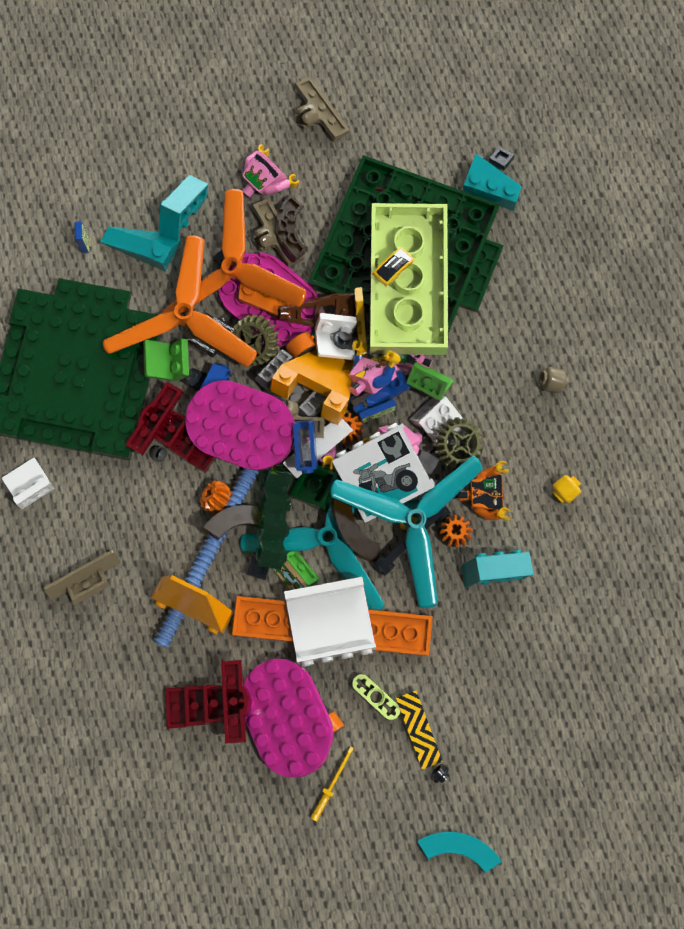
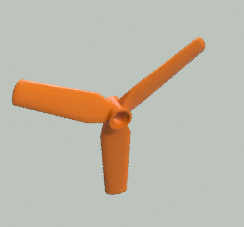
M240 189L227 190L224 200L222 252L225 259L222 261L220 269L212 272L201 281L197 303L219 290L232 279L240 280L247 288L300 307L306 297L305 289L255 264L242 263L246 249L243 191ZM177 300L167 306L163 313L174 311V307L178 304Z
M193 235L186 237L175 292L178 304L174 307V311L159 314L103 341V348L108 354L158 336L181 325L183 327L188 326L194 336L245 367L253 363L257 356L256 350L210 316L193 311L200 294L205 242L203 238ZM188 312V315L180 316L182 313Z

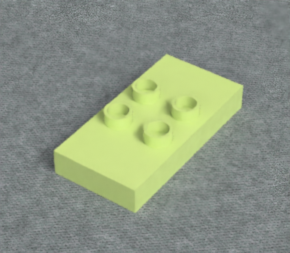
M372 203L370 354H386L391 350L396 354L446 355L448 349L447 204ZM401 247L414 258V261L400 273L395 281L385 287L372 274L392 253Z

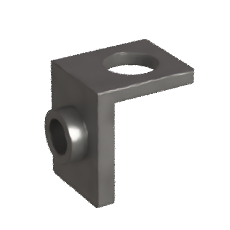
M422 450L418 458L428 477H430L439 459Z

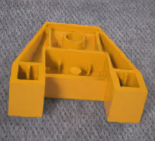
M317 349L282 364L272 377L270 391L288 399L298 383L327 397L323 403L321 417L338 425L348 407L351 392L349 388L352 386L350 372L354 360L319 357Z
M173 575L163 576L151 597L155 601L154 605L164 610L166 607L173 608L204 623L208 627L207 631L215 635L218 632L224 633L234 614L231 609L208 592Z

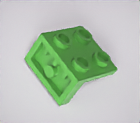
M181 338L172 344L145 340L143 342L146 377L179 381L189 376L187 339Z
M417 362L413 365L407 380V384L411 385L414 389L420 390L438 400L442 399L454 382L453 379Z

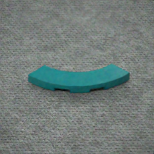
M439 832L417 841L428 859L443 853L461 854L476 862L484 873L502 862L499 856L487 844L464 833Z

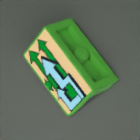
M297 551L285 554L273 567L274 572L289 590L310 587L319 580L318 576Z

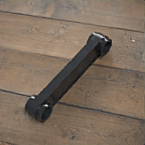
M444 506L437 514L427 518L424 525L425 529L427 530L436 521L439 523L443 522L451 513L449 509ZM406 539L388 556L384 554L374 563L380 574L386 576L395 567L393 562L407 549Z

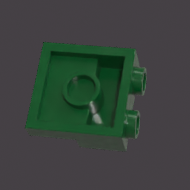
M318 466L312 473H303L299 476L290 496L295 500L309 504L313 508L327 512L331 505L332 484L335 480L342 481L339 473Z

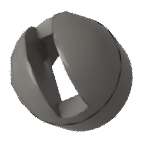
M157 446L152 449L151 456L156 462H162L166 459L167 452L163 447ZM161 449V451L159 452L158 458L155 457L156 454H157V452H158V450Z

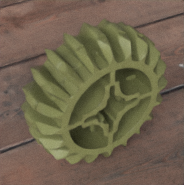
M256 314L240 319L238 324L234 326L235 330L232 331L235 336L258 352L253 361L254 366L264 365L266 362L271 361L277 354L276 350L280 348L276 343L281 340L276 338V335L279 333L274 331L276 325H270V319L265 320L264 316L258 317Z
M455 417L454 420L447 419V423H441L442 428L436 429L439 435H434L433 438L437 440V443H433V446H437L438 449L434 453L440 454L438 459L440 461L444 460L443 464L445 466L450 465V468H458L472 456L481 457L478 451L483 450L480 444L484 441L479 440L482 433H477L479 427L473 426V421L467 422L466 418L460 420L459 417ZM458 427L464 430L465 433L459 435L453 429ZM453 452H458L459 454H462L463 457L457 459L451 454Z

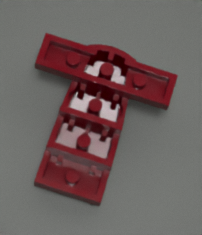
M166 382L154 402L152 401L142 411L138 426L125 445L143 456L152 441L155 440L170 452L206 474L216 457L202 452L193 444L187 433L186 416L173 411L184 392L180 388Z
M242 660L221 661L222 685L165 688L167 729L224 722L225 744L246 742L245 717L249 716L251 711L252 699L248 689L243 686Z

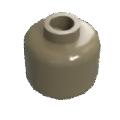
M547 367L539 376V384L544 391L560 393L569 383L566 372L559 368Z

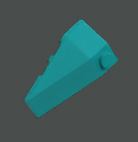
M108 227L100 243L165 272L182 242L181 239L176 241L159 232Z

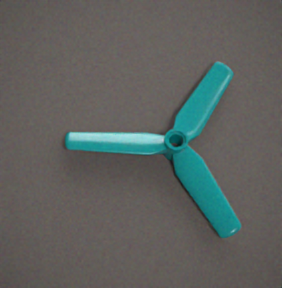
M472 456L421 498L415 509H409L397 499L340 480L333 482L331 497L388 522L403 523L407 527L405 544L418 605L421 608H431L438 604L431 541L424 526L426 518L437 514L483 468L479 459ZM413 514H416L417 516V522L415 524L411 522V516Z
M331 505L327 511L325 527L321 530L299 527L274 530L269 533H249L241 536L240 548L242 552L303 551L319 545L327 546L330 560L344 580L358 577L363 578L368 610L380 611L385 605L353 551L339 540L338 529L332 517ZM326 532L333 533L334 537L331 542H325L324 534Z

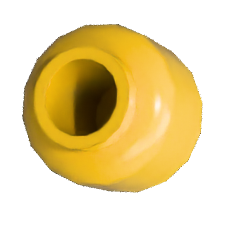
M563 475L553 484L554 491L552 493L561 503H571L581 494V489L578 487L581 483L574 476L570 478L568 475Z

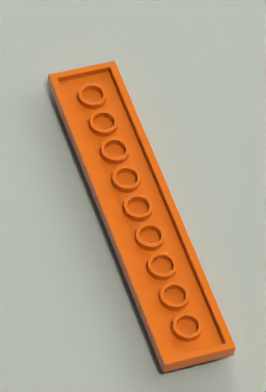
M237 596L232 636L293 642L286 601ZM368 610L376 649L372 651L429 656L433 616Z

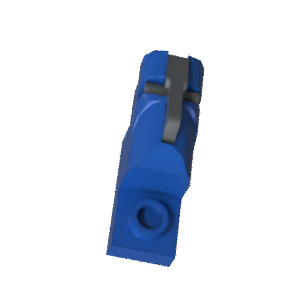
M397 372V377L375 394L362 391L358 396L353 395L349 397V402L352 403L354 411L359 414L361 411L389 401L412 388L411 385L407 384L404 372Z

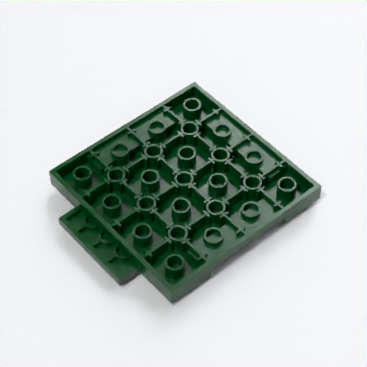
M363 155L310 276L308 285L314 290L328 295L335 293H353L355 295L354 289L362 287L363 304L371 308L372 203L447 204L449 335L460 306L478 312L504 245L487 239L500 204ZM381 187L384 188V189H382V190H379V191H376V192H375V190L378 189V188H381Z
M58 278L54 295L18 288L9 319L10 328L0 361V436L130 461L133 450L129 449L125 444L138 426L150 382V377L145 376L144 341L110 354L104 350L103 341L158 314L128 309L132 296L131 291ZM161 334L147 340L159 342Z

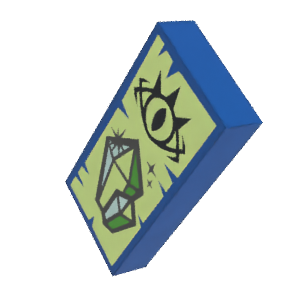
M82 221L75 222V240L81 253H89L88 234Z
M391 399L359 412L360 422L363 424L395 411L397 407L395 400Z

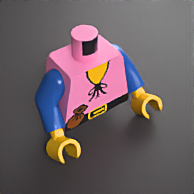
M357 340L353 342L352 347L357 351V354L354 355L353 367L350 372L353 385L349 389L355 396H358L362 391L375 394L397 377L394 365L398 364L401 358L391 350L386 353V360L368 354L362 356V353L367 350V345L362 341L361 343Z

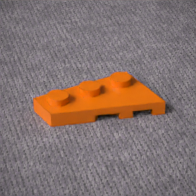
M240 282L239 302L258 310H264L275 317H278V306L291 305L247 288Z

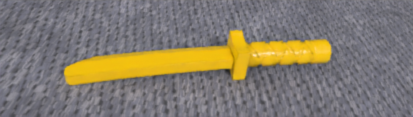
M353 747L349 748L328 790L326 788L323 789L322 792L324 794H322L315 811H313L310 817L312 820L318 821L330 799L329 797L333 796L334 793L331 790L354 749Z

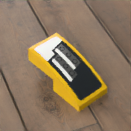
M400 247L372 275L387 287L399 277L402 271L413 263L414 258Z

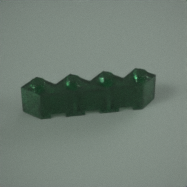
M274 465L264 470L261 480V487L264 488L262 497H260L259 512L262 513V518L257 527V538L260 539V545L255 550L258 566L281 570L283 563L287 561L288 553L284 548L283 542L285 537H288L290 530L285 516L287 511L289 512L291 509V500L287 490L293 483V475L285 466Z

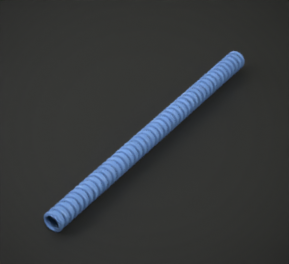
M245 468L240 471L241 475L237 477L238 481H235V486L232 487L231 500L228 501L224 509L242 505V502L245 501L244 497L248 495L247 491H250V486H253L252 481H255V476L259 474L258 471ZM229 530L219 540H216L209 534L207 535L208 539H205V545L201 546L203 549L199 550V556H196L197 560L193 562L194 566L190 567L191 572L187 573L189 576L185 577V582L195 587L201 586L200 582L204 581L203 576L207 575L206 571H209L208 567L212 565L211 561L215 559L214 555H217V549L221 548L219 545L223 544L222 540L226 538L225 534ZM173 608L168 610L169 614L165 616L166 620L162 621L163 626L159 627L160 632H157V637L153 639L155 643L165 648L170 647L169 642L173 641L171 638L172 636L175 637V631H178L177 627L181 625L180 621L184 619V614Z

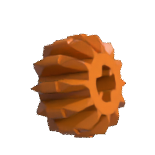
M349 412L347 417L343 416V420L353 431L342 439L343 445L346 444V440H349V443L352 445L353 438L358 441L360 439L358 434L363 433V430L360 428L362 427V422H357L358 416L351 418V413Z
M214 480L204 488L199 502L204 510L217 514L227 506L228 501L231 500L232 492L228 485Z
M453 515V521L446 517V523L442 522L440 525L443 529L439 531V534L445 535L442 541L449 540V547L452 545V542H455V548L459 547V542L465 546L466 540L471 539L468 533L473 531L472 528H466L470 525V521L463 523L464 516L457 520V515ZM454 527L460 529L459 535L452 533Z

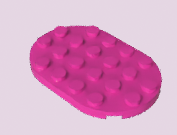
M262 252L260 254H244L242 263L255 264L305 289L306 297L304 302L318 298L313 288L278 258ZM230 279L219 289L220 300L224 308L236 320L239 321L245 318V316L254 314L258 315V317L264 316L265 320L270 319V325H276L274 331L279 332L276 338L281 340L276 344L280 347H286L292 339L302 333L309 332L311 335L315 330V327L279 321L278 317L272 316L264 310H258L239 302L240 280ZM314 308L302 309L301 318L313 319Z
M216 381L201 388L188 405L185 420L187 433L193 444L208 455L245 469L260 471L281 463L293 448V423L295 422L285 403L270 394L233 381Z
M285 659L265 661L251 671L243 685L250 692L252 699L251 711L249 716L245 717V722L257 750L268 768L284 777L298 778L310 775L317 771L329 756L328 753L334 739L331 719L313 679L301 665Z

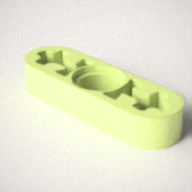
M363 674L357 675L353 679L352 685L354 690L384 718L395 720L399 716V705L371 679ZM358 679H365V685L370 688V685L374 687L368 692L367 696L363 694L366 692L363 687L357 688L358 683L356 681ZM373 692H379L382 695V700L379 703L371 701L370 696ZM387 699L389 702L386 705L390 708L394 706L396 708V715L391 714L388 716L386 714L387 709L384 706L382 710L378 707Z

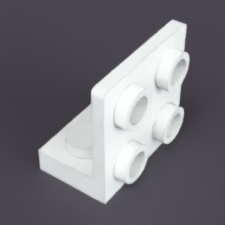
M320 313L314 328L318 356L354 360L355 351L352 345L347 349H340L335 345L334 337L338 332H347L352 336L357 324V318Z
M443 396L441 400L431 398L409 420L414 425L422 427L431 440L437 443V440L433 437L434 435H439L436 429L442 428L441 423H447V419L454 420L455 417H459L461 420L462 416L447 397ZM457 427V428H455V429H453V430H454L455 433H456V432H459V431L462 430V429Z
M35 458L2 477V480L14 497V502L21 509L26 508L55 489Z

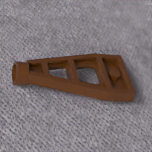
M335 293L305 301L300 307L294 305L278 306L279 321H289L315 327L320 308L327 305H334V315L354 317L355 295L353 293ZM314 308L313 319L301 318L302 309Z

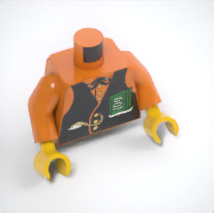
M499 461L495 466L480 472L470 482V489H463L459 492V501H470L471 510H474L477 515L485 520H500L501 518L505 521L510 520L508 516H504L506 512H511V510L503 507L502 474H499L500 472H509V469L502 470V466L507 464L505 461Z

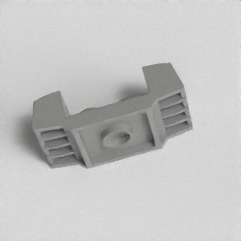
M282 349L257 375L255 380L270 395L279 400H285L287 407L288 400L297 402L299 416L317 417L322 411L323 403L327 399L326 396L298 383L288 399L270 391L272 377L282 364L291 361L293 358Z

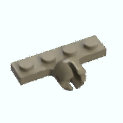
M310 76L295 83V89L306 102L305 105L296 109L295 116L298 123L304 122L300 124L301 127L308 128L316 123H320L333 141L349 134L350 129Z

